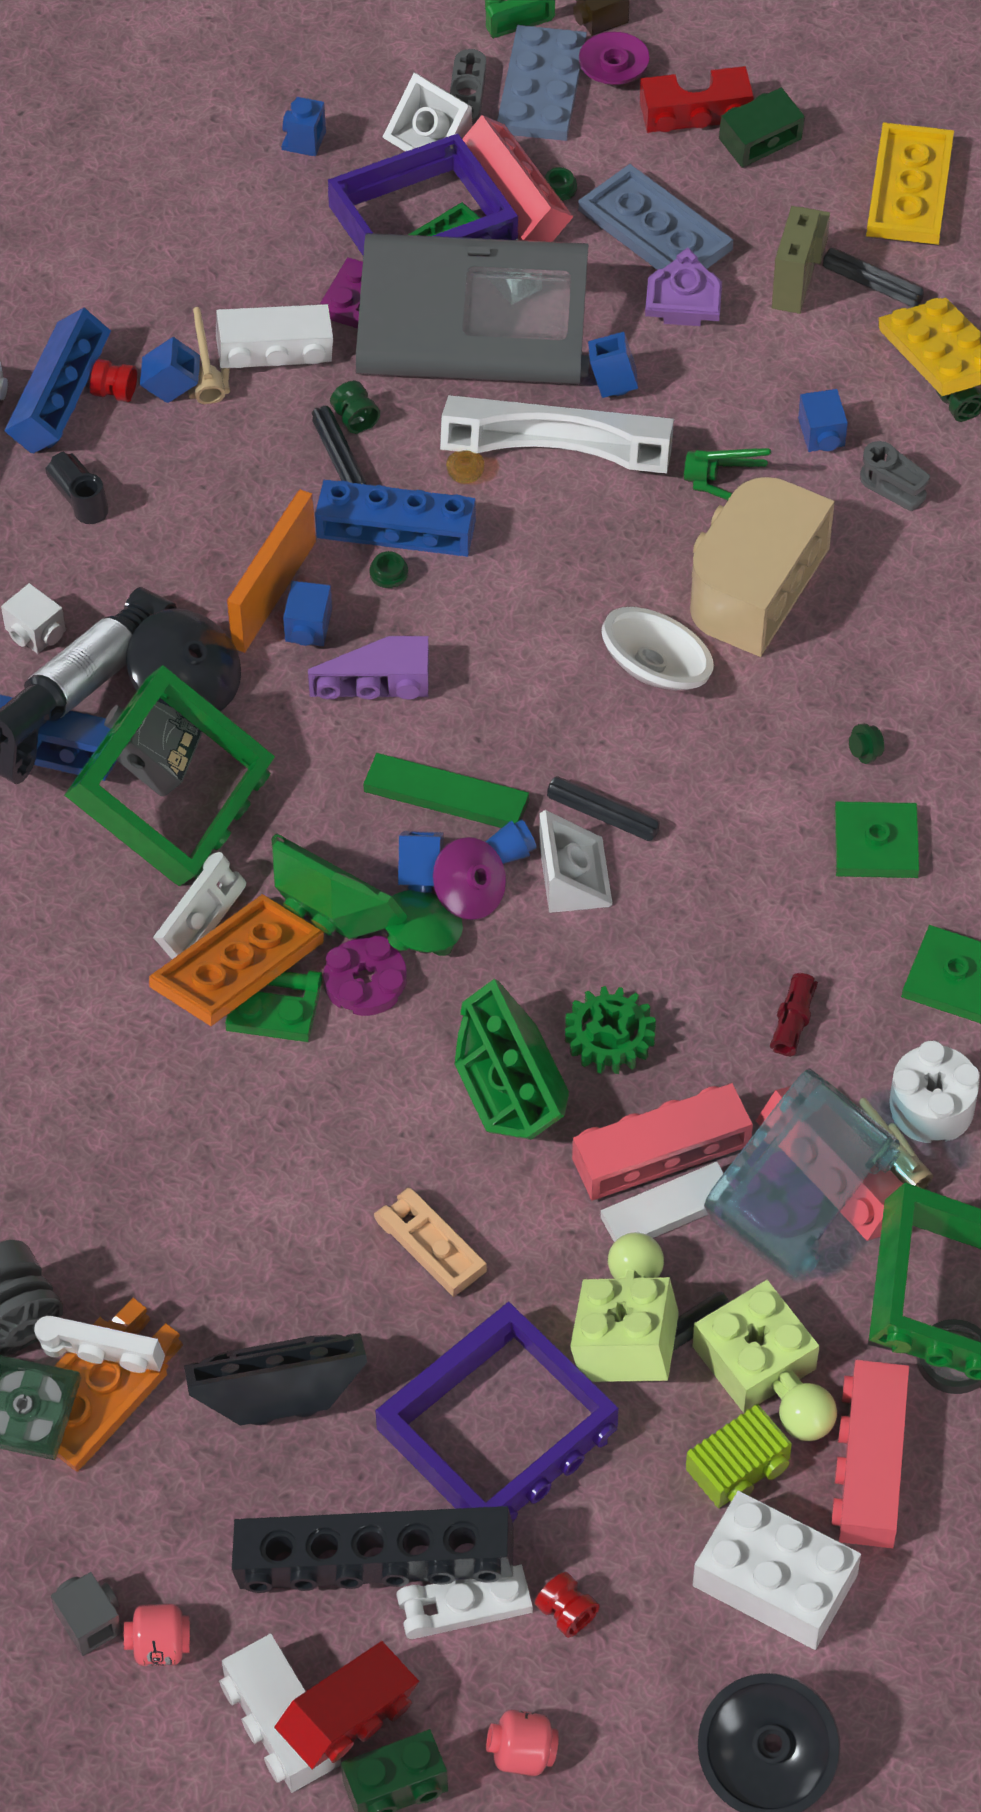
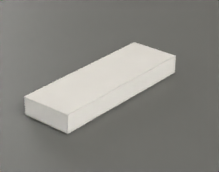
M716 1161L601 1210V1219L614 1242L621 1236L633 1232L644 1233L654 1238L736 1203L737 1195Z

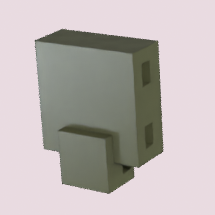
M791 206L775 258L772 309L801 313L815 263L821 264L826 247L830 212Z

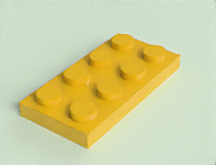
M883 122L867 223V237L939 245L954 130Z
M946 297L930 299L925 304L908 309H897L892 314L878 317L881 333L941 396L981 385V332Z

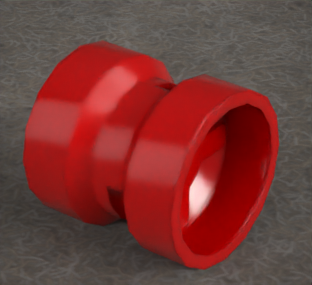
M97 359L91 373L90 393L99 397L114 395L118 401L130 402L137 385V367L130 364H122L118 367L113 365L110 360Z
M562 1572L542 1588L535 1599V1605L543 1614L554 1615V1618L557 1620V1628L567 1638L575 1636L593 1620L598 1613L600 1605L591 1595L582 1594L580 1591H577L578 1582L568 1572Z

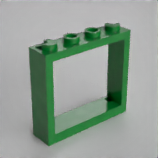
M162 665L145 679L64 796L174 884L181 886L193 877L197 879L204 870L203 864L212 850L217 851L231 835V831L227 829L233 819L235 821L239 820L251 805V802L247 799L252 790L258 791L267 781L271 774L267 768L275 756ZM159 698L163 699L248 768L190 856H187L99 785Z
M905 1182L886 1198L884 1202L869 1341L892 1348L894 1353H907L925 1359L932 1366L948 1367L965 1373L971 1379L981 1380V1342L903 1316L912 1226L981 1249V1209Z

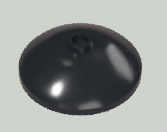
M185 609L162 610L146 618L136 628L129 640L126 663L128 674L136 691H138L149 675L164 665L220 712L235 697L241 680L239 655L226 632L206 616ZM189 650L195 652L198 658L191 656ZM158 699L157 702H160L164 705L171 707L163 699Z
M758 1673L732 1682L711 1701L703 1715L699 1728L698 1755L702 1771L711 1788L726 1804L739 1812H802L818 1801L831 1785L840 1760V1736L831 1710L821 1696L811 1687L787 1675ZM769 1734H776L781 1738L782 1747L779 1751H773L767 1746L766 1741Z

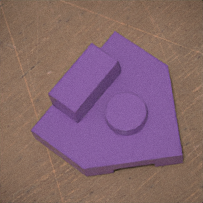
M687 247L676 256L673 262L662 270L658 269L648 277L645 316L663 317L664 324L701 326V320L719 321L722 281L713 272H709L698 261V257Z

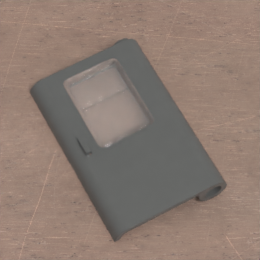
M366 233L356 346V374L580 385L581 377L588 378L589 355H582L589 244Z

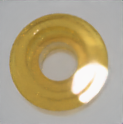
M468 450L456 451L447 459V473L454 481L460 484H471L482 476L484 472V459L479 453H473Z

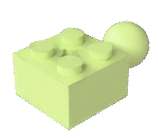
M640 1232L628 1233L613 1243L608 1254V1267L614 1279H583L570 1347L576 1367L591 1382L668 1381L679 1311L670 1277H659L664 1266L663 1251L658 1242L647 1234Z
M765 1280L694 1323L693 1348L743 1413L747 1409H751L755 1404H760L777 1394L781 1398L779 1407L780 1420L784 1429L791 1436L802 1441H815L831 1431L837 1418V1407L834 1398L820 1385L802 1383L800 1381L801 1378L816 1370L819 1344L768 1280Z

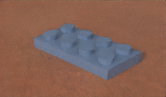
M517 25L497 119L498 122L505 124L512 135L567 141L581 71L579 52L582 45L586 42L587 32Z
M631 164L578 200L579 212L657 270H662L673 262L676 256L687 247L698 257V261L706 269L733 250L732 238Z

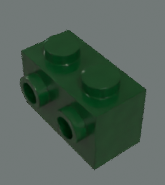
M780 87L770 93L759 95L755 100L745 105L733 107L724 115H721L719 140L741 168L802 140L805 116L784 89Z
M431 1729L341 1762L343 1784L354 1812H396L413 1804L431 1802L442 1793L448 1792L447 1769Z

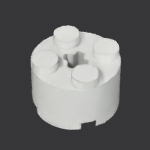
M926 1041L920 1047L909 1051L897 1063L892 1079L889 1103L895 1125L908 1137L925 1143L946 1139V1142L962 1135L970 1126L974 1116L979 1090L978 1069L962 1053L942 1046L937 1041Z

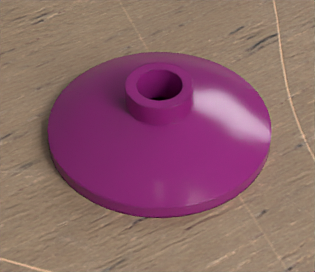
M616 31L604 32L591 37L582 45L579 52V64L583 72L597 82L611 85L625 84L636 80L645 73L650 59L648 48L640 39L631 34Z
M466 837L450 842L439 853L434 865L433 883L437 897L447 911L461 919L474 920L489 915L498 907L505 892L506 875L499 855L488 843L477 838ZM475 872L478 873L479 883L475 881Z

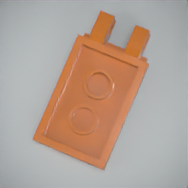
M132 1298L112 1321L106 1322L99 1317L93 1325L138 1334L149 1323L150 1317L146 1314V1307ZM165 1323L151 1337L158 1339L165 1354L160 1372L146 1369L144 1373H136L124 1369L117 1362L103 1360L101 1364H95L82 1360L75 1353L67 1352L46 1374L54 1381L63 1383L69 1393L63 1420L55 1432V1443L49 1450L78 1472L168 1375L166 1370L169 1366L166 1363L183 1346L182 1342L178 1339L180 1337L179 1333Z

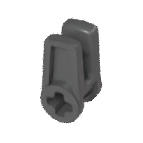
M875 441L865 447L863 452L864 465L860 471L861 483L866 488L908 511H914L927 497V492L924 488L929 483L930 475L887 442Z

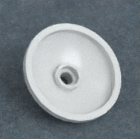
M622 607L610 612L602 625V637L611 656L626 672L645 684L668 690H689L705 684L713 671L714 664L711 653L701 639L687 627L664 614L645 608Z

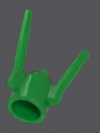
M771 449L688 451L684 468V480L693 482V490L707 492L728 501L733 493L708 484L709 480L716 481L719 466L765 467L768 465L767 460L748 457L769 456Z

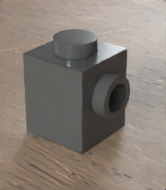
M92 1572L81 1578L72 1577L66 1580L51 1595L55 1614L82 1656L123 1633L119 1615L115 1610L120 1605L113 1590L107 1582L99 1585Z

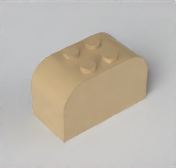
M761 477L741 484L733 492L725 506L719 505L711 520L710 529L707 533L701 532L694 545L690 613L696 626L711 637L761 657L829 550L835 501L778 478Z

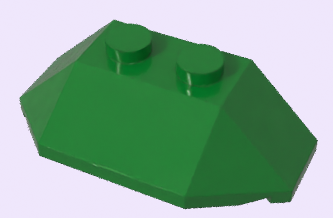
M275 833L271 838L274 883L276 889L286 899L283 906L301 918L305 915L311 917L313 924L326 934L332 935L335 931L351 939L385 929L386 927L402 924L408 916L391 895L371 886L278 833Z
M491 980L462 1002L460 1015L463 1018L457 1037L454 1064L486 1132L532 1140L565 1116L569 1090L537 1025L498 980Z

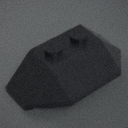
M351 1333L346 1336L338 1334L313 1335L226 1351L205 1358L200 1363L184 1365L189 1396L240 1426L248 1424L265 1425L275 1419L291 1416L308 1417L318 1411L330 1409L366 1365L367 1356L361 1333Z

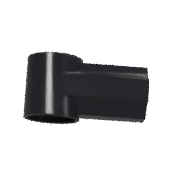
M62 451L53 456L49 465L45 467L47 477L71 504L76 518L85 524H96L104 520L108 515L109 508L101 478L89 473L73 453L67 454Z

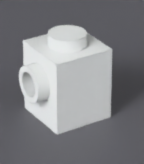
M30 583L1 606L4 626L11 638L19 646L24 647L27 645L37 654L48 645L56 644L66 631L62 607Z

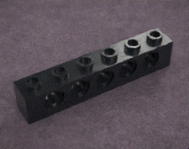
M508 1506L234 1519L231 1570L239 1588L253 1593H265L272 1588L291 1587L299 1591H310L317 1588V1586L327 1585L355 1589L363 1584L383 1583L391 1587H400L415 1581H429L433 1584L445 1585L459 1579H475L479 1582L491 1583L503 1577H513L514 1526ZM462 1544H474L473 1548L467 1552L459 1553L455 1551ZM417 1546H428L427 1550L421 1554H409ZM372 1548H382V1551L376 1556H364ZM337 1550L330 1558H319L324 1551ZM282 1552H291L290 1556L282 1561L273 1560Z

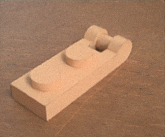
M406 1188L397 1195L398 1201L390 1207L384 1205L374 1213L377 1223L386 1233L391 1234L453 1297L487 1272V1263L411 1188ZM408 1214L414 1216L408 1223L402 1220Z

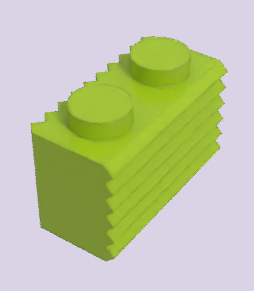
M755 1404L751 1409H747L744 1414H740L737 1419H733L722 1429L711 1434L709 1438L704 1439L702 1443H698L694 1448H691L686 1456V1471L703 1489L705 1494L708 1495L710 1500L714 1502L715 1506L721 1508L733 1500L737 1491L749 1496L754 1490L753 1485L765 1476L772 1480L781 1475L790 1464L788 1460H790L792 1443L759 1404Z

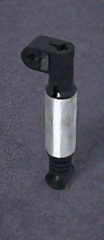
M138 587L130 594L124 609L117 615L107 616L98 621L31 675L24 684L25 689L0 708V776L14 784L23 782L35 764L39 728L48 721H56L62 718L127 664L126 652L129 640L136 628L146 618L156 612L177 609L176 604L143 587Z

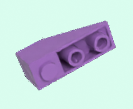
M388 636L308 669L310 697H321L323 699H335L337 697H360L363 699L400 697L407 700L417 697H428V636Z

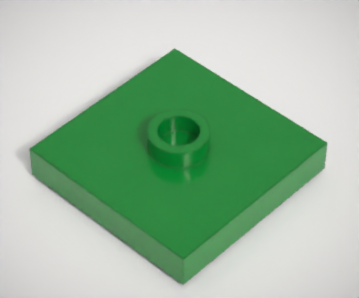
M835 801L836 876L918 878L917 803Z
M929 925L903 987L901 997L981 1024V941Z

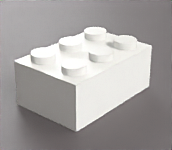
M737 1491L695 1563L693 1587L816 1650L858 1575L861 1553Z

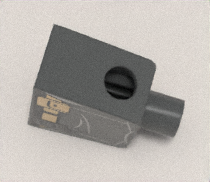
M156 702L116 760L158 795L165 797L183 782L203 732L174 708ZM115 705L108 714L104 726L111 729L124 709Z

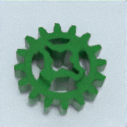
M606 986L601 987L600 996L596 997L590 991L585 992V1003L574 1000L572 1003V1013H566L565 1043H570L571 1056L582 1054L581 1066L583 1067L590 1065L592 1062L596 1063L597 1073H602L605 1066H611L613 1072L619 1074L621 1064H626L632 1070L635 1069L636 1056L646 1060L649 1047H654L656 1019L655 1017H650V1005L642 1004L638 1006L639 995L634 993L629 998L624 997L622 987H619L615 994H609ZM590 1018L591 1022L587 1023L586 1030L582 1031L585 1022ZM638 1029L636 1037L631 1042L629 1037L633 1036L634 1030Z

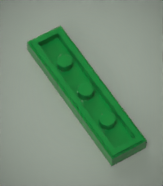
M376 753L363 783L364 792L499 828L504 827L510 821L516 823L522 820L529 803V792Z

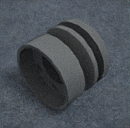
M19 1240L0 1242V1357L12 1355L39 1341L35 1335L34 1327L40 1318L44 1316L61 1318L63 1315V1303L58 1295L53 1292L51 1283L42 1276V1268L29 1246Z

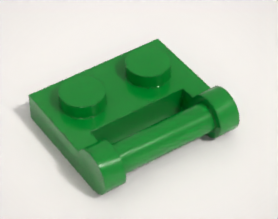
M309 970L308 974L285 971L267 984L269 986L305 990L304 998L257 992L227 1014L225 1022L226 1031L309 1042L322 985V972Z

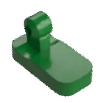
M485 0L486 29L494 39L516 32L517 25L536 26L552 21L555 16V0Z

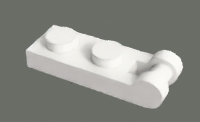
M216 852L206 859L203 864L204 870L153 937L171 959L215 929L246 886L245 879L239 872H232L229 868L230 862L221 852Z
M54 1316L40 1318L34 1327L35 1335L40 1341L44 1352L51 1357H59L65 1352H71L90 1363L101 1364L103 1360L117 1362L124 1369L136 1373H144L146 1369L160 1372L165 1357L161 1345L156 1338Z
M522 1564L513 1566V1577H503L496 1582L484 1583L475 1579H459L445 1585H409L401 1588L396 1593L399 1607L405 1610L407 1619L403 1625L406 1637L409 1639L533 1613V1606ZM436 1603L438 1614L426 1615L423 1606Z

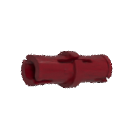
M795 973L792 976L787 997L779 1005L777 1011L778 1025L770 1043V1048L775 1053L791 1057L797 1052L801 1032L809 1024L811 1018L810 1004L818 982L814 981L815 978L809 974Z

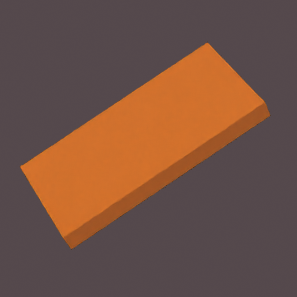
M301 489L296 493L227 599L231 641L236 650L246 652L316 543L312 493Z
M261 894L149 976V987L209 1026H213L324 942V931Z

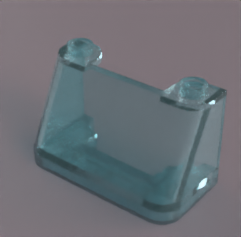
M809 1068L797 1078L721 1176L706 1198L704 1207L712 1222L795 1282L801 1274L806 1277L814 1270L821 1258V1255L817 1253L819 1248L818 1240L870 1173L875 1175L880 1170L886 1173L895 1164L900 1155V1151L897 1150L900 1146L899 1140L826 1079Z

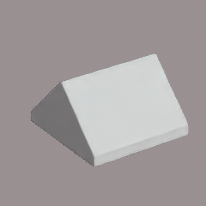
M413 73L383 138L404 151L418 148L457 133L463 139L472 128V106L419 74Z
M547 810L541 812L539 846L549 913L603 908L613 905L602 837Z

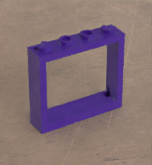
M458 133L328 179L329 207L362 255H364L366 233L373 232L354 205L454 170L486 216L433 236L518 239V215Z
M508 1301L378 1407L375 1413L377 1430L455 1509L508 1506L512 1522H514L518 1516L517 1511L529 1501L532 1504H536L542 1500L550 1491L551 1483L562 1473L565 1476L574 1473L583 1463L584 1455L594 1446L601 1448L608 1444V1437L618 1430L619 1408ZM515 1338L592 1414L485 1503L409 1424Z

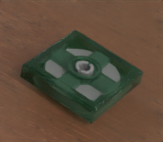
M0 1355V1449L56 1461L82 1378L78 1371Z

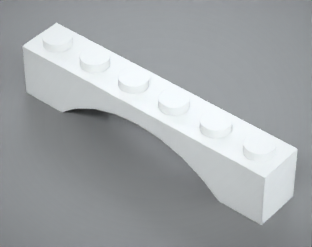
M448 395L442 413L440 450L482 453L512 447L562 448L596 455L613 461L629 470L667 473L672 450L674 419Z

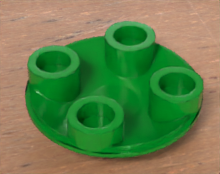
M407 890L392 896L408 916L402 924L385 928L389 933L388 942L392 947L397 950L412 949L419 952H433L439 956H446L452 952L463 931L462 919L447 911L436 894Z

